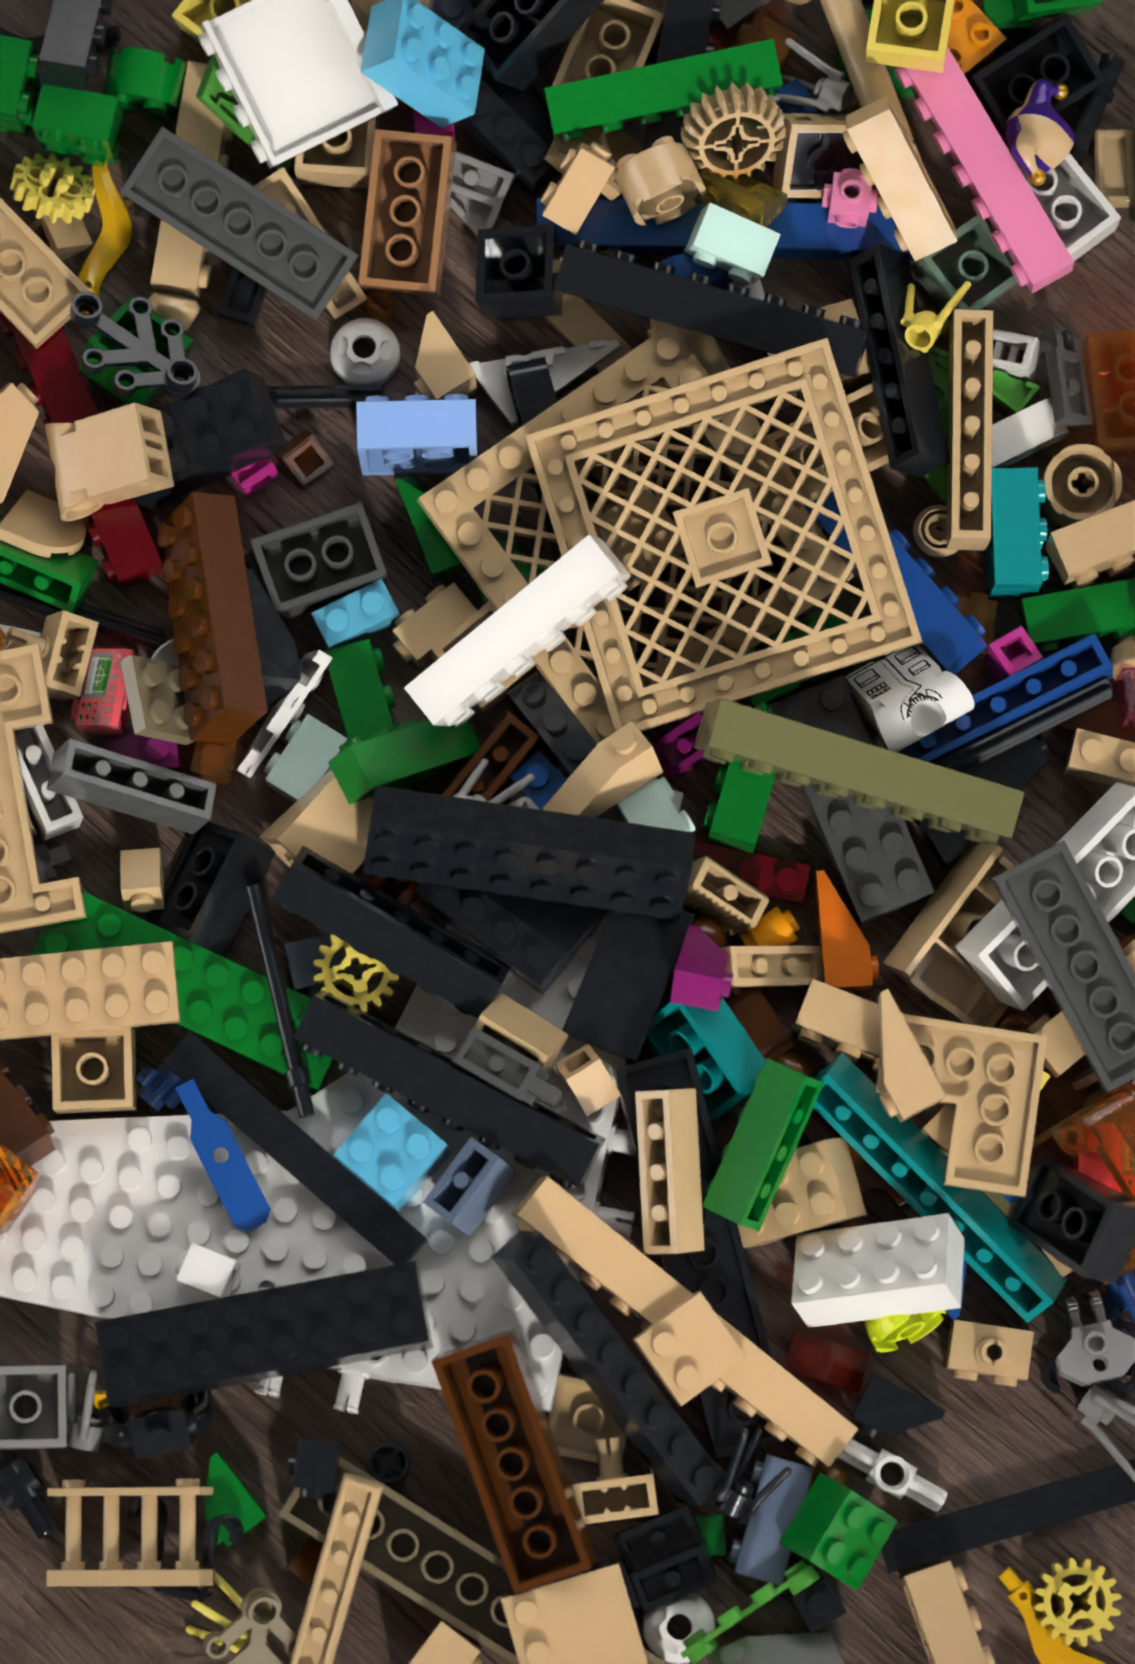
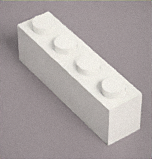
M43 725L14 730L27 806L43 842L80 827L83 815L76 799L46 790L52 758L55 752Z

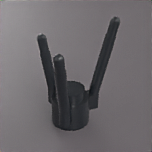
M756 1426L745 1451L744 1448L749 1432L747 1429L741 1431L723 1484L714 1501L715 1505L722 1512L734 1518H742L746 1511L755 1515L760 1504L792 1472L790 1467H785L754 1497L752 1493L754 1485L743 1478V1475L763 1432L762 1426Z

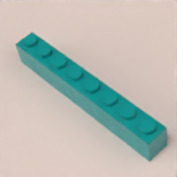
M843 1052L815 1076L814 1079L823 1082L824 1085L814 1109L921 1217L949 1213L964 1237L963 1259L1027 1323L1054 1303L1067 1278H1062L1051 1261L1029 1239L1008 1225L1009 1219L980 1190L944 1185L947 1157L909 1119L900 1123L896 1115L891 1118L889 1117L879 1098L882 1094L875 1093L876 1085Z

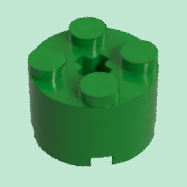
M112 47L102 94L118 97L123 112L134 113L135 107L150 110V116L172 119L173 112L178 111L187 64L178 58H175L174 65L164 62L165 54L156 51L122 47L120 54L116 47Z

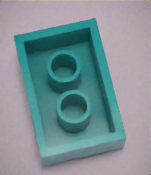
M992 468L991 539L986 549L987 600H1021L1022 598L1033 597L1037 595L1040 588H1044V580H1048V557L1041 556L1043 541H1047L1046 518H1040L1042 503H1045L1046 485L1045 479H1038V468Z
M723 996L718 1011L670 1002L655 1014L645 1041L656 1057L692 1048L711 1124L735 1110L750 1098L755 1087L756 1075L766 1062V1059L761 1055L746 1033L745 1028L735 1017Z

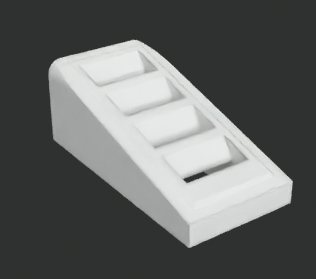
M993 328V342H996L993 349V371L997 369L1009 374L1008 376L1032 382L1042 351L1038 337ZM1005 346L1011 347L1007 361L1001 360ZM1021 350L1025 351L1022 363L1020 364L1017 362L1019 359Z

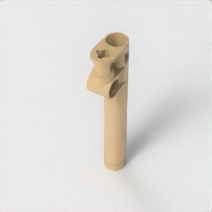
M785 0V1L791 2V3H793V4L801 5V4L808 3V2H810V1H812V0ZM820 0L860 108L888 95L913 143V135L886 65L866 62L870 22L862 1ZM913 143V145H914V147H915V149H916V151H917V153H918V155H919V157H920V159H921V156H920V154H919L918 148H917L916 144Z

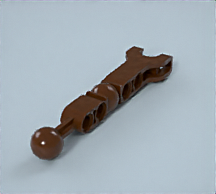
M708 915L694 916L691 925L697 926L720 948L727 947V933L724 926L717 919ZM732 987L730 997H725L724 1000L740 1024L745 1028L746 1033L766 1060L767 1058L813 1078V1067L810 1060L802 1052L791 1049L795 1044L758 987ZM813 1108L802 1133L808 1145L826 1139L842 1138ZM848 1143L861 1195L870 1189L879 1190L896 1207L909 1209L911 1206ZM860 1217L837 1223L839 1228L863 1225Z

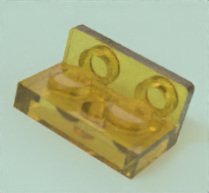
M705 169L699 173L706 187V193L702 198L699 192L697 203L704 206L711 202L764 227H767L787 207L788 194L743 174H739L735 180L731 175L721 177Z

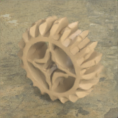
M731 82L727 90H721L716 85L713 95L710 96L702 93V103H691V113L683 115L684 126L681 127L682 142L687 147L696 168L701 169V172L706 177L714 174L721 181L726 175H730L736 181L739 174L745 173L751 178L752 170L758 168L765 171V161H776V151L783 149L786 126L783 121L785 118L782 109H779L772 94L766 95L762 87L753 90L748 82L740 89H737L733 82Z

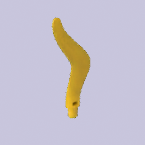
M105 162L104 166L92 165L93 184L96 187L95 194L102 217V230L78 276L80 281L97 296H99L101 284L106 274L125 252L132 238V223L111 178L107 162ZM81 311V312H80L81 314H84V315H88V314H89V312H87V311Z
M1010 1566L997 1576L1010 1591L1007 1597L1018 1608L1024 1618L1034 1653L1041 1664H1107L1077 1652L1067 1645H1063L1061 1635L1055 1639L1048 1637L1051 1626H1038L1037 1621L1043 1617L1042 1611L1032 1610V1605L1041 1603V1598L1032 1593L1034 1588L1028 1580L1022 1582Z

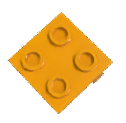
M955 0L948 48L965 75L980 61L986 63L995 54L994 50L1004 43L1007 38L972 0Z

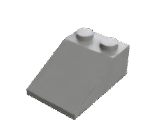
M66 1365L0 1366V1449H64L67 1447Z
M831 1632L749 1636L709 1653L713 1664H845Z

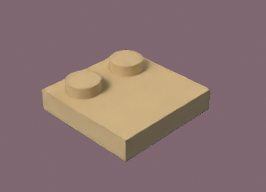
M700 1291L693 1293L632 1338L680 1406H683L746 1359L742 1350Z

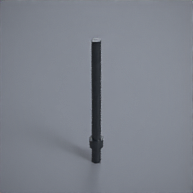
M261 884L249 885L245 889L288 1071L285 1072L288 1089H293L299 1119L312 1117L315 1115L308 1087L312 1082L308 1067L303 1066L298 1040L293 1038L295 1034L294 1023Z

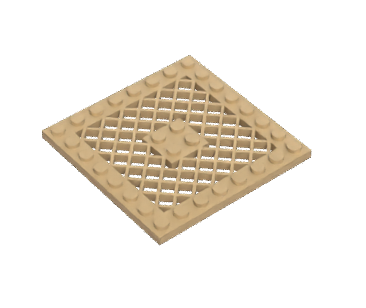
M669 324L420 496L417 502L497 611L535 579L537 567L548 569L555 563V561L538 559L541 540L558 543L554 533L543 532L545 514L548 513L543 493L541 503L520 500L523 481L539 484L537 475L527 473L534 468V464L525 436L627 403L641 393V398L649 396V394L652 395L709 375L674 326ZM661 380L666 388L653 385ZM732 412L714 418V420L730 427L737 413ZM741 422L737 431L755 440L745 424ZM700 423L686 427L687 429H692L690 439L693 438ZM708 425L702 438L711 450L717 452L726 433ZM733 437L724 456L742 465L746 457L743 449L750 445ZM646 440L638 444L655 450L659 442ZM668 441L661 456L667 458V453L684 455L688 447L669 444ZM633 449L631 464L626 463L624 468L635 474L642 475L646 467L638 466L640 452ZM695 450L686 469L693 471L695 457L713 460V458ZM612 452L604 454V458L610 461ZM587 460L576 463L579 474L581 472V465H585ZM595 461L593 466L602 468L598 487L603 489L607 483L609 469H613ZM659 462L658 469L654 468L650 477H655V484L662 487L663 479L671 480L675 472L666 471L665 465ZM720 462L711 481L729 490L732 482L719 480L721 464L733 480L738 471ZM750 464L748 469L754 471ZM682 474L679 482L683 483L681 498L688 501L690 484L700 485V483ZM745 475L737 491L749 488L754 501L762 485L759 481ZM628 478L626 491L612 489L610 493L628 502L634 491L635 481ZM516 481L513 498L495 495ZM583 486L585 493L598 495V500L600 494ZM645 486L635 506L653 514L661 499V494L655 491L653 494ZM710 488L709 500L716 498L717 491ZM768 490L760 507L779 515L786 500ZM669 499L666 505L668 508L679 510L686 508ZM484 503L481 519L474 509ZM491 503L512 507L509 525L488 522ZM616 504L603 514L602 508L597 518L615 526L625 507ZM792 505L785 520L803 528L810 514L804 506L798 509ZM518 508L539 512L536 530L515 527ZM664 509L660 519L676 526ZM632 511L622 531L640 539L649 520ZM757 513L766 539L767 528L771 530L775 521ZM815 522L810 532L828 541ZM595 524L598 537L606 543L612 532ZM656 524L647 544L665 552L674 532ZM781 525L775 537L780 546L776 547L790 553L800 534ZM490 531L507 534L505 551ZM514 535L535 539L532 557L511 554ZM619 536L611 551L619 561L627 564L636 544ZM680 538L671 556L688 564L687 557H682L685 551ZM806 538L797 558L815 566L825 547ZM643 549L634 569L651 577L661 557ZM831 551L821 570L840 579L847 565L839 554ZM785 558L782 560L781 569L787 560ZM513 563L530 566L528 583ZM671 563L668 582L658 581L676 590L679 585L675 583L678 566ZM793 563L797 569L791 574H787L784 583L802 591L812 572ZM763 571V572H765V573H767V574H769V575L775 577L776 579H777V577H778V575H779V574H777V573H772V572ZM630 573L631 577L627 579L625 583L627 588L624 591L628 594L639 586L638 602L648 582ZM852 573L850 574L847 582L854 577ZM755 575L751 582L749 596L764 604L771 588L757 597L759 579H764ZM818 576L808 595L821 601L833 593L836 584ZM731 579L725 580L723 583L731 586ZM687 585L683 593L694 595L693 599L700 602L701 596L704 597L708 589H697L696 586ZM780 588L770 607L789 616L798 597ZM722 589V591L716 590L712 598L721 600L719 613L726 616L728 601L733 602L736 596ZM666 592L664 609L651 606L646 607L663 615L673 595ZM742 600L741 603L747 605L735 613L733 620L751 628L760 609ZM618 601L621 610L634 611L635 607L626 602ZM805 601L797 617L814 605ZM692 606L691 613L673 611L670 619L687 621L690 624L698 608ZM642 611L632 631L650 640L652 634L639 632L642 614H647ZM767 613L757 632L769 638L782 629L785 622ZM702 616L699 624L715 626L703 636L713 640L722 621L717 618ZM575 623L569 627L570 629H576L574 647L566 637L553 650L549 652L546 649L540 651L533 657V660L536 662L535 666L598 744L613 734L615 728L598 673L596 679L582 660H593L591 651L580 650L583 631H585L583 625L578 627ZM666 624L657 644L664 648L665 645L678 647L681 640L667 637L668 624ZM729 625L719 644L738 653L747 634ZM630 637L634 654L636 656L638 640ZM691 637L681 657L700 665L709 646L699 640L694 641V638ZM754 638L748 649L758 646L762 641ZM716 650L707 667L732 660L733 658ZM657 651L655 663L646 662L644 669L652 671L651 673L662 677L671 658L663 663L664 654ZM678 662L670 679L694 672L695 670ZM646 676L642 678L645 687L658 683Z
M828 338L525 436L561 555H565L588 535L598 537L595 524L612 532L606 542L610 550H612L619 536L636 544L627 564L621 563L629 573L648 582L638 602L623 594H620L611 601L605 598L593 607L597 613L583 624L615 732L631 721L641 732L704 712L706 702L725 699L736 702L923 642ZM802 390L805 402L790 394ZM776 398L768 415L751 407ZM784 400L802 408L793 428L775 419ZM738 411L730 427L714 420V418ZM746 412L764 421L755 440L737 431ZM808 414L810 415L817 440L800 432ZM700 423L692 439L676 432L677 430ZM708 425L726 433L717 452L699 444ZM771 425L789 433L780 453L761 444ZM663 435L654 452L638 444ZM670 437L689 445L679 464L661 456ZM733 437L751 446L742 465L724 456ZM796 438L814 446L805 465L787 457ZM624 448L616 464L600 456ZM633 449L651 457L641 477L624 468ZM695 450L713 458L704 477L686 469ZM758 450L776 458L767 477L748 469ZM820 451L829 478L811 469ZM587 460L579 474L576 463ZM595 461L613 469L603 489L586 480ZM657 462L676 470L666 489L648 481ZM720 462L738 471L729 490L711 481ZM782 463L801 471L792 490L773 482ZM620 474L638 482L628 502L610 493ZM682 474L700 483L691 502L673 494ZM745 475L763 483L754 501L749 488L737 491ZM808 475L826 484L817 503L798 494ZM583 486L600 494L592 511H590ZM645 486L662 495L653 514L635 506ZM707 487L724 495L699 503ZM769 488L788 496L779 515L760 507ZM832 489L841 516L823 507ZM607 498L625 507L615 526L597 518ZM669 499L686 507L673 512L677 527L660 519ZM794 500L813 509L803 528L785 520ZM632 511L649 520L640 539L622 531ZM757 513L775 521L766 539ZM819 513L838 522L828 541L810 532ZM656 524L674 532L665 552L647 544ZM781 525L800 534L790 553L772 545ZM844 527L852 553L835 545ZM680 538L688 564L671 556ZM806 538L825 547L815 566L797 558ZM643 549L661 557L651 577L634 569ZM769 550L787 559L777 579L759 570L773 565ZM831 551L850 560L840 579L821 570ZM668 562L686 570L676 590L658 581ZM793 563L812 572L802 591L784 583ZM855 565L857 566L865 592L846 583ZM747 574L739 591L722 582ZM755 575L774 584L764 604L746 595ZM818 576L836 584L827 604L808 595ZM691 577H693L697 589L709 586L701 603L683 594ZM655 586L673 595L663 615L645 606ZM717 587L736 596L726 616L708 607ZM780 588L798 597L789 616L770 607ZM843 589L861 597L852 617L833 608ZM618 599L635 607L627 624H625ZM680 599L698 608L688 628L670 619ZM742 600L760 609L751 628L733 620ZM805 601L823 610L814 629L795 620ZM868 603L872 615L859 619ZM642 611L660 620L650 640L632 631ZM704 612L722 621L713 640L695 632ZM767 613L785 622L776 641L757 632ZM829 614L848 622L821 631ZM666 624L685 633L675 653L657 644ZM729 625L747 634L738 653L719 644ZM791 626L809 634L783 643ZM630 637L647 645L638 663ZM691 637L709 646L700 665L681 657ZM754 638L771 646L770 648L745 655ZM653 649L671 658L662 677L644 669ZM716 650L733 658L732 660L707 667ZM678 662L695 670L694 672L670 679ZM641 674L658 683L645 687Z

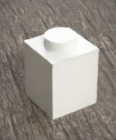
M191 1242L188 1252L182 1250L174 1273L178 1274L176 1281L181 1286L213 1299H218L230 1295L241 1265L233 1258Z

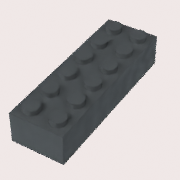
M843 675L769 705L767 713L872 745ZM809 784V786L801 785L799 787L858 927L932 897L934 889L906 823L902 819L891 816V808L885 807V809L876 808V810H870L852 804L854 800L852 796L847 795V798L838 797V799L816 793V785Z

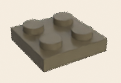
M130 655L120 660L134 734L183 745L194 742L190 741L188 726L184 722L185 702L183 690L178 683L179 666L135 655Z

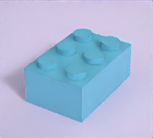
M384 0L371 6L360 72L443 128L475 114L485 49L417 0Z

